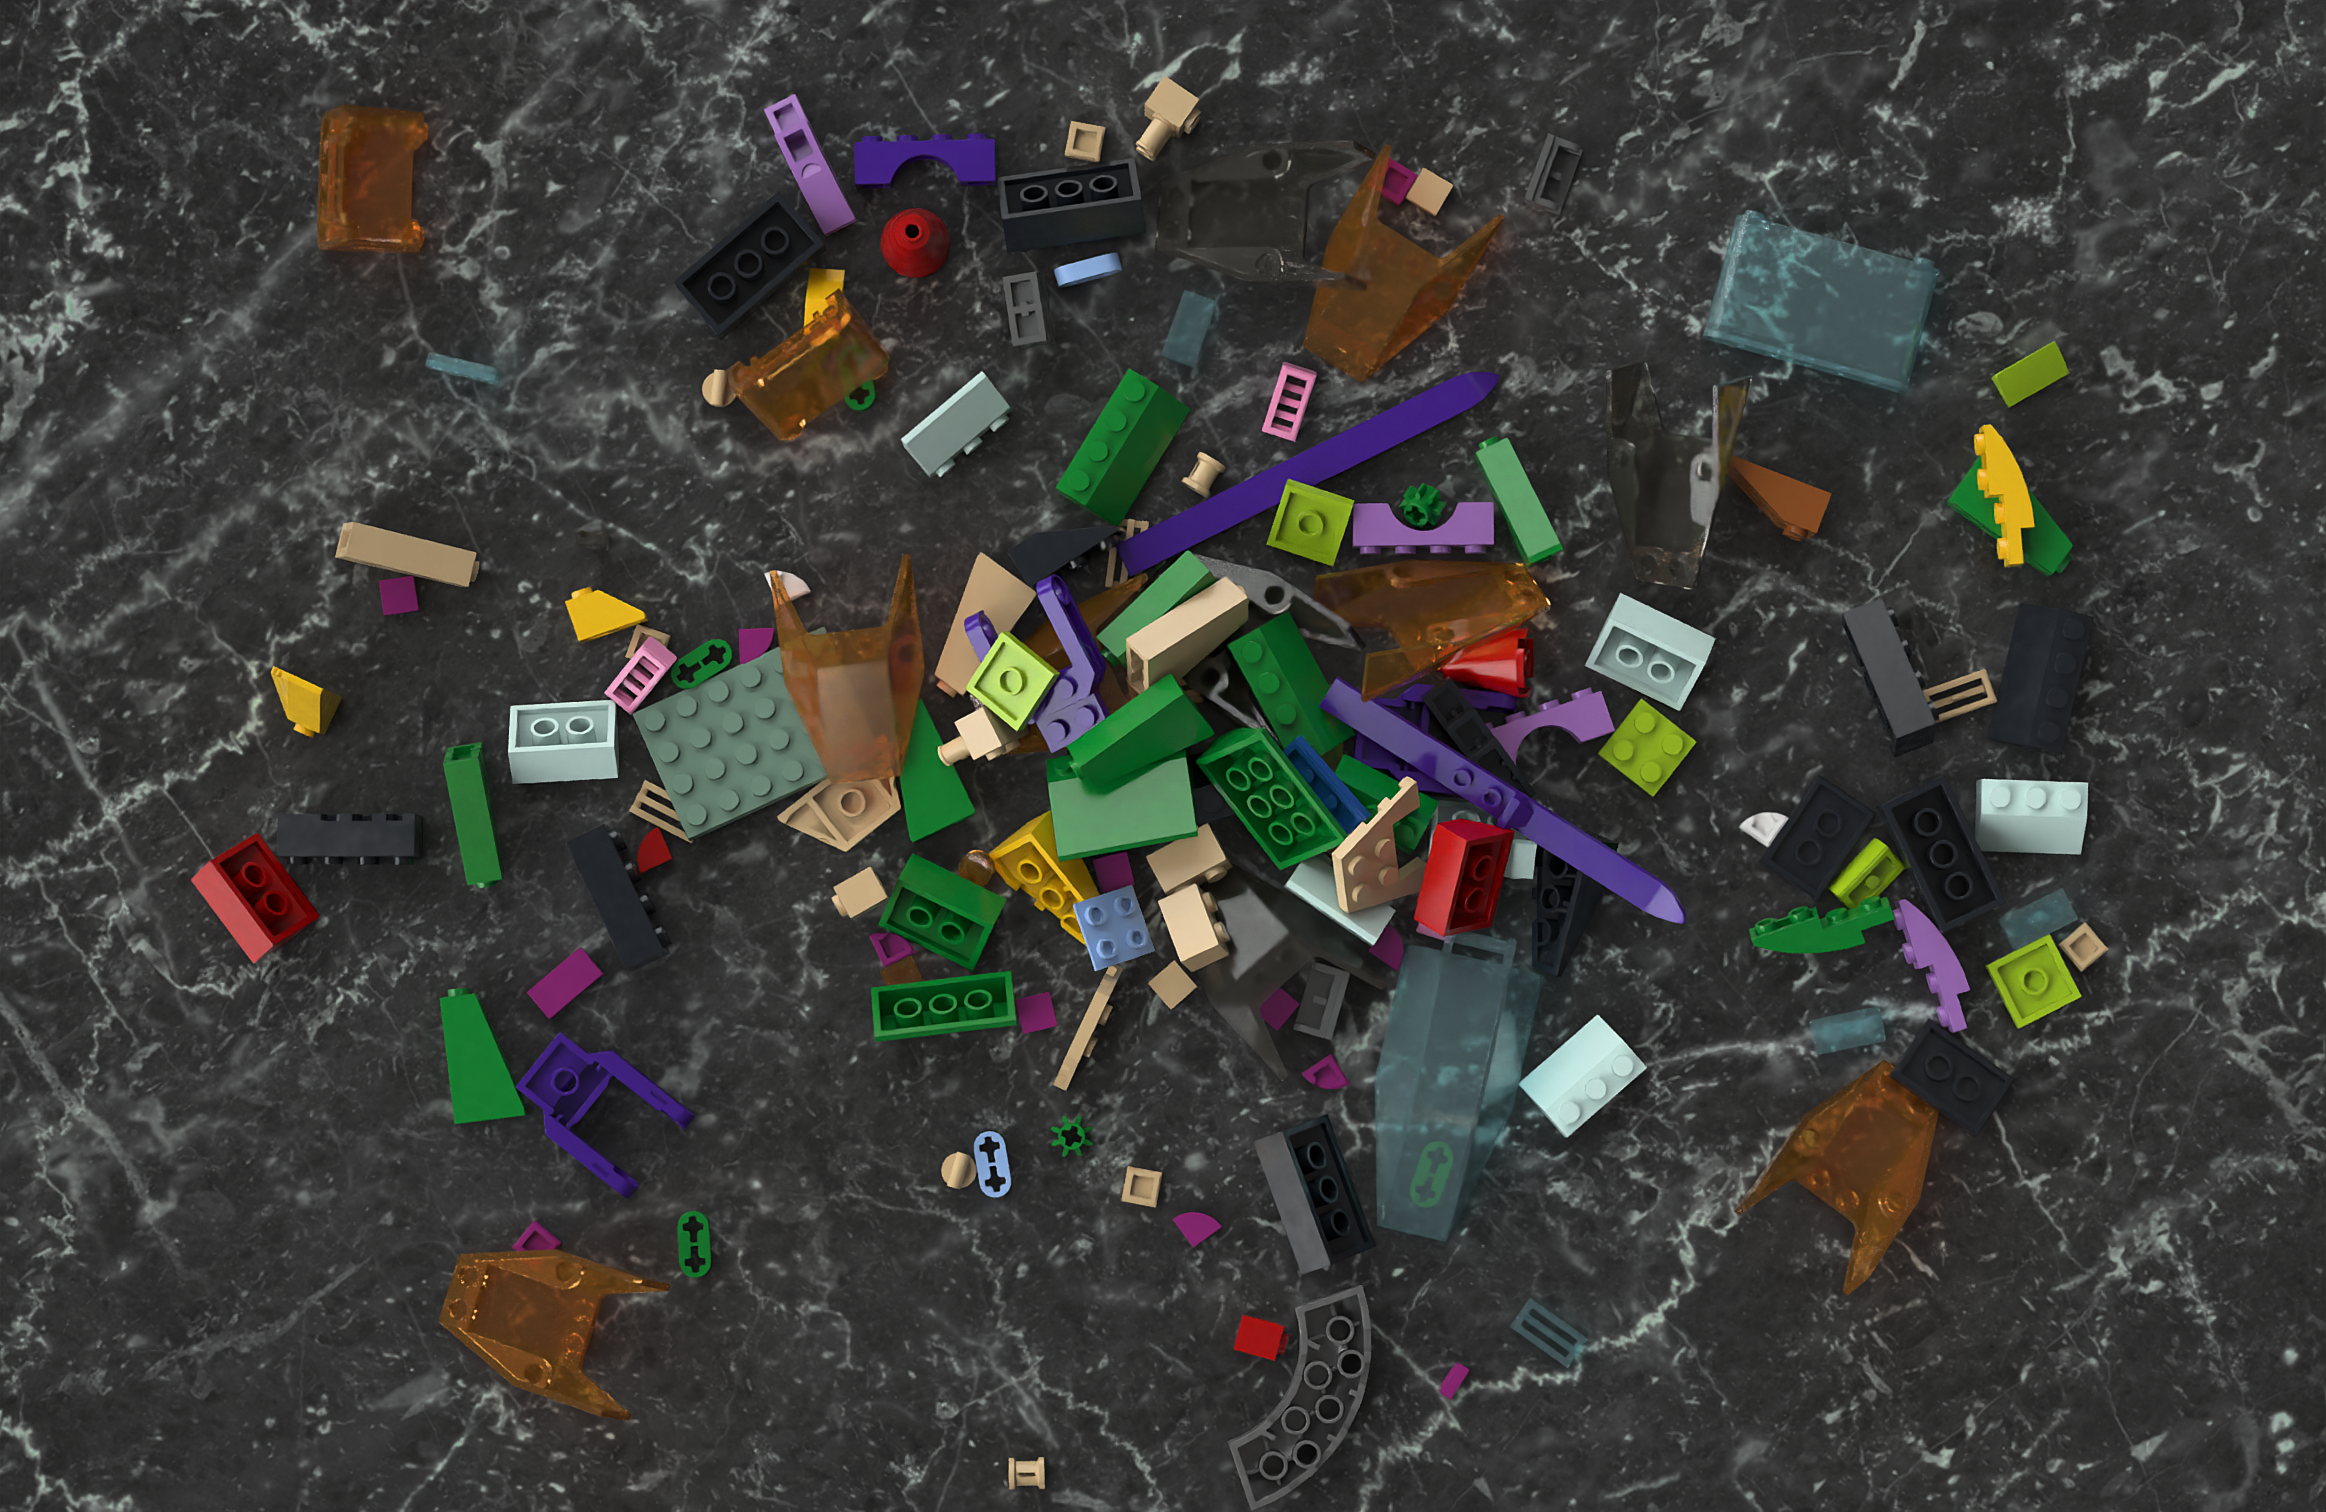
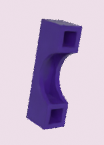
M937 134L932 135V140L918 141V136L915 135L897 136V141H883L881 136L862 137V142H854L855 185L857 189L892 188L901 170L907 165L920 160H934L946 165L954 172L961 187L996 186L995 140L988 139L987 134H968L967 140H953V135Z

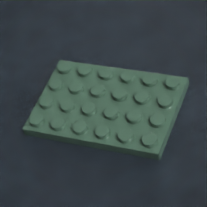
M821 627L764 653L752 661L740 664L707 679L692 689H685L633 713L689 841L882 754L825 627Z

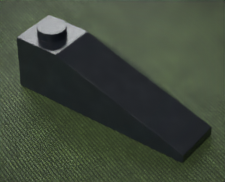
M1583 830L1617 852L1619 843L1596 833ZM1537 844L1534 867H1537V888H1532V899L1537 900V919L1532 923V966L1554 976L1561 977L1605 886Z

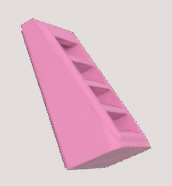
M1283 362L1262 428L1263 432L1295 442L1317 372ZM1287 375L1306 381L1305 387L1286 381ZM1285 389L1301 394V400L1281 395L1282 390ZM1281 403L1298 410L1296 414L1277 409V405ZM1274 416L1292 421V428L1272 422Z
M649 637L604 693L632 715L676 661L677 657L655 638ZM639 662L641 665H643L652 674H654V676H650L647 672L640 668L637 665V663ZM630 673L632 676H634L637 680L644 684L645 687H641L632 678H630L628 674ZM622 683L637 695L636 699L621 689L619 685Z

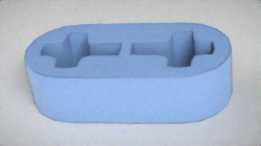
M1110 253L1054 269V273L1060 288L1116 274L1122 271V266L1118 253Z
M986 1131L981 1133L974 1142L979 1184L986 1195L1000 1197L1005 1195L1011 1186L1006 1144L999 1133ZM988 1136L992 1138L993 1142H999L1000 1149L994 1151L995 1162L989 1163L987 1152L980 1151V1145L985 1143V1137ZM990 1166H996L998 1176L1005 1177L1006 1183L1000 1185V1191L994 1192L992 1186H986L985 1180L991 1178Z

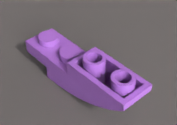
M796 94L764 109L782 153L824 235L828 236L856 222L857 219L835 172L826 158Z
M1906 899L1894 902L1896 909L1892 910L1895 918L1894 923L1897 930L1903 929L1907 943L1902 944L1907 963H1913L1915 969L1927 966L1930 968V973L1926 974V979L1931 993L1938 994L1941 1006L1936 1007L1941 1026H1947L1949 1032L1966 1029L1967 1025L1957 994L1969 991L1970 988L1955 953L1936 926L1918 908Z

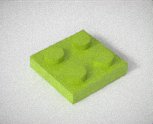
M1288 479L1266 545L1333 566L1355 500Z
M1003 631L965 689L1016 731L1024 730L1060 673L1009 631Z
M1641 698L1598 752V755L1648 795L1654 797L1695 745L1696 741Z
M2050 934L1985 966L2017 1029L2082 997Z

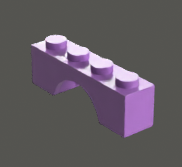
M1494 502L1458 503L1452 517L1445 524L1429 531L1413 530L1400 523L1393 515L1388 503L1353 504L1352 549H1360L1361 555L1381 554V548H1395V554L1400 555L1416 554V548H1430V554H1450L1451 548H1465L1466 554L1486 553V547H1493Z
M1591 687L1571 694L1573 701L1560 705L1558 699L1539 705V713L1526 716L1525 711L1505 717L1507 724L1493 728L1492 722L1486 724L1515 764L1517 750L1521 741L1527 734L1536 729L1545 727L1561 729L1569 733L1579 744L1615 731L1602 692L1593 693Z

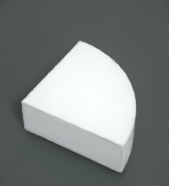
M772 571L764 574L778 606L811 593L806 583L794 574L783 571Z
M1759 813L1746 819L1739 828L1764 846L1769 847L1788 818L1778 813Z

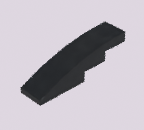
M1447 676L1420 696L1463 756L1528 797L1532 798L1536 795L1534 789L1503 746L1491 733L1450 676Z

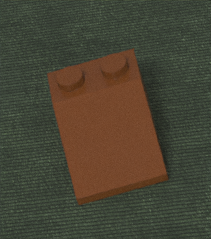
M1732 456L1726 462L1724 470L1776 527L1784 529L1782 535L1802 542L1803 539H1810L1817 533L1832 493Z

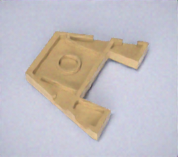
M1408 776L1403 778L1398 784L1402 789L1391 800L1385 797L1377 806L1378 814L1368 824L1361 822L1332 853L1339 908L1348 914L1421 891L1427 862L1416 857L1398 869L1393 832L1394 823L1420 807L1417 782Z

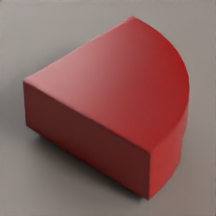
M659 827L650 831L640 844L637 856L640 873H644L673 859Z

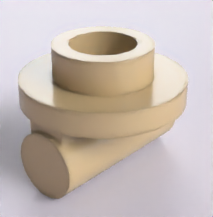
M714 370V373L704 380L702 392L710 405L724 407L731 404L737 396L738 388L736 381L728 374V371Z
M957 1152L944 1160L941 1172L947 1186L961 1189L973 1182L976 1177L977 1168L970 1155Z

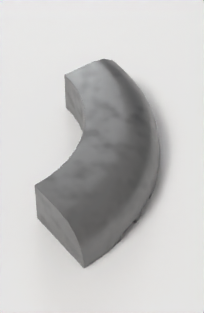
M1362 1285L1294 1306L1299 1326V1355L1290 1386L1276 1408L1261 1423L1243 1435L1228 1441L1251 1511L1276 1501L1311 1477L1342 1442L1355 1418L1365 1392L1371 1361V1324Z

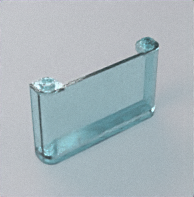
M1745 210L1744 215H1737L1735 217L1702 338L1905 394L1939 270L1933 267V261L1925 258L1914 257L1913 261L1766 221L1764 214Z

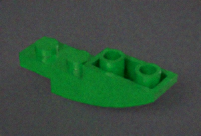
M1873 896L1861 901L1860 906L1846 910V908L1834 909L1828 912L1826 917L1820 919L1816 907L1810 909L1807 906L1798 907L1788 913L1789 916L1777 920L1775 918L1763 919L1757 922L1755 927L1749 929L1753 945L1756 947L1786 953H1823L1865 944L1862 930L1894 920L1895 918L1888 898L1880 899L1879 896Z

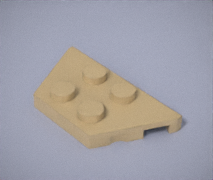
M881 734L876 738L882 754L823 780L778 815V820L839 850L848 852L901 810L886 736Z
M1118 965L1108 967L1053 1085L1066 1091L1082 1056L1090 1057L1098 1040L1092 1034L1098 1023L1103 1026L1105 1025L1113 1006L1107 1003L1124 968Z

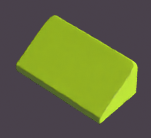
M2053 341L1995 374L1991 379L2009 408L2070 372L2059 347Z
M1874 838L1835 877L1827 888L1848 909L1860 906V902L1869 897L1879 896L1905 869V866L1887 845Z

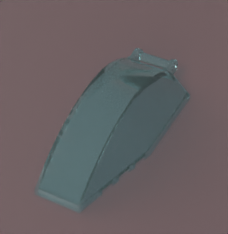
M1464 932L1445 936L1442 951L1406 943L1374 1080L1377 1226L1446 1242L1512 1113L1543 975L1512 967L1517 939L1508 937V941L1472 932ZM1453 943L1504 954L1502 965L1451 953Z

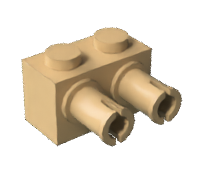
M1164 75L1145 103V116L1152 121L1140 140L1136 142V150L1154 162L1156 156L1170 137H1177L1179 139L1184 132L1190 134L1201 118L1199 116L1201 113L1199 111V99Z
M984 706L954 722L961 736L939 746L938 755L946 766H951L960 759H967L970 755L973 760L986 755L989 761L1021 746L1019 739L1030 734L1027 726L1024 730L1016 731L991 709Z

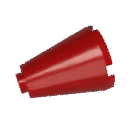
M921 208L905 209L895 214L886 223L881 234V251L888 266L898 274L910 278H919L938 271L944 264L950 250V236L944 222L933 212ZM918 233V236L915 238L908 237L911 234Z
M1519 628L1445 644L1443 651H1438L1437 671L1443 672L1444 679L1450 676L1454 682L1518 698H1529L1532 687H1526V679L1534 677L1533 639L1527 638L1531 633V629Z

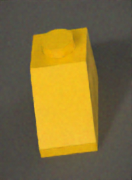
M810 268L804 318V335L806 338L841 340L845 270Z
M591 587L571 593L573 599L565 601L576 635L582 644L648 621L647 615L643 611L600 590L593 592Z

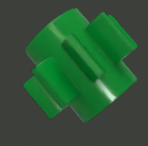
M1422 483L1418 490L1413 486L1407 489L1403 495L1405 499L1399 508L1404 510L1406 521L1423 528L1427 521L1432 525H1436L1442 516L1441 512L1446 503L1441 501L1439 490Z
M1064 1115L1062 1116L1064 1126L1061 1129L1058 1127L1051 1128L1053 1132L1059 1133V1139L1053 1141L1051 1145L1057 1146L1061 1144L1064 1147L1063 1157L1068 1154L1069 1149H1075L1076 1154L1080 1157L1082 1152L1079 1147L1082 1144L1088 1146L1093 1144L1090 1140L1085 1139V1133L1090 1132L1093 1128L1092 1126L1082 1128L1079 1125L1081 1122L1080 1115L1076 1118L1075 1123H1069ZM1072 1126H1076L1079 1128L1077 1134L1082 1136V1140L1080 1143L1074 1142L1072 1146H1068L1065 1144L1066 1138L1062 1136L1063 1130L1069 1131Z

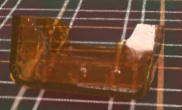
M344 104L324 113L320 129L317 211V245L319 250L406 254L419 252V247L422 246L424 241V229L422 226H419L417 219H411L413 151L417 150L421 143H425L428 134L427 123L424 122V112Z
M839 288L825 298L829 306L822 312V315L818 310L812 314L814 320L760 359L756 355L750 359L751 366H745L739 360L726 370L730 388L778 440L787 439V441L795 439L803 432L805 425L870 378L875 380L881 377L889 368L887 365L890 361L888 350Z

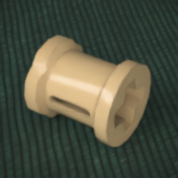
M1199 452L1197 464L1189 477H1184L1181 482L1198 494L1208 498L1211 494L1209 491L1218 474L1224 473L1226 467L1210 456Z
M1039 1457L1037 1461H1016L1014 1458H1009V1490H1015L1016 1486H1038L1039 1489H1045L1044 1457Z

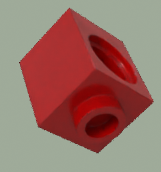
M1243 1314L1234 1350L1275 1361L1277 1354L1284 1355L1289 1335L1283 1333L1284 1325Z

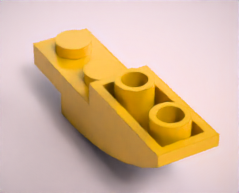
M1991 424L1983 425L1979 428V434L1974 435L1975 454L1981 455L1982 469L1977 470L1978 489L1984 490L1985 498L1999 497V503L1994 504L1995 523L2001 524L2002 538H1997L1998 558L2004 559V567L2020 566L2024 563L2021 531L2031 530L2035 527L2028 489L2022 472L2003 438Z

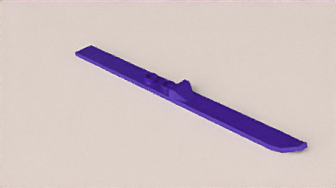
M1469 372L1455 376L1119 543L1115 547L1130 577L1279 504L1288 479L1312 487L1317 484L1320 485L1328 479L1469 410L1487 396L1497 384L1499 376L1492 372Z
M1339 677L1335 679L1319 707L1499 819L1496 825L1502 829L1513 828L1643 911L1671 922L1681 924L1687 922L1686 912L1676 893L1664 881Z

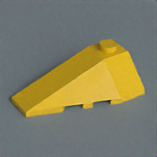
M273 666L271 675L287 719L296 723L294 730L313 738L315 732L325 735L342 697Z
M1049 810L1023 825L992 850L986 858L1010 887L1016 891L1019 888L1024 890L1036 900L1033 905L1042 912L1045 908L1061 920V927L1086 946L1072 904L1099 896L1100 894L1082 858L1059 862L1052 812Z

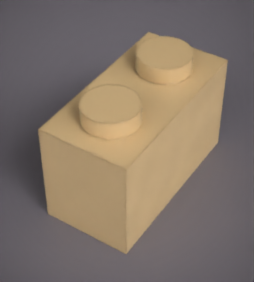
M1208 823L1198 828L1197 837L1175 840L1146 856L1167 896L1195 883L1199 886L1206 881L1208 883L1218 881L1227 874L1226 870L1233 867L1215 832Z
M868 867L833 887L837 895L833 896L832 900L839 913L843 917L849 915L853 920L890 899L872 867Z
M1195 883L1158 901L1180 962L1191 972L1230 955L1226 946V942L1230 941L1229 935L1223 923L1216 920L1214 912L1218 911V907L1209 891L1205 893Z

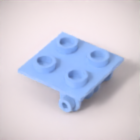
M1132 885L1072 904L1095 971L1155 951Z

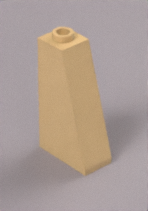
M356 522L343 523L335 558L459 587H468L470 581L474 582L479 570V561H475L476 552Z
M982 552L976 558L934 674L940 680L937 686L953 698L957 693L963 697L967 694L968 691L965 687L981 664L966 634L964 620L984 610V614L990 619L998 636L1003 631L1011 633L1038 597L1037 592Z
M1225 576L1126 638L1128 684L1138 694H1141L1169 673L1179 681L1249 620V597L1244 588L1240 585L1236 586Z

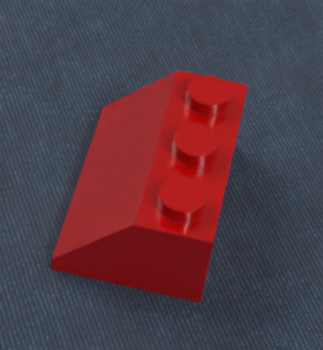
M1466 819L1437 823L1433 833L1428 862L1425 866L1421 891L1417 899L1414 919L1443 937L1491 927L1515 831L1510 828L1502 829L1499 826Z
M258 832L210 860L191 879L253 964L279 949L320 917Z

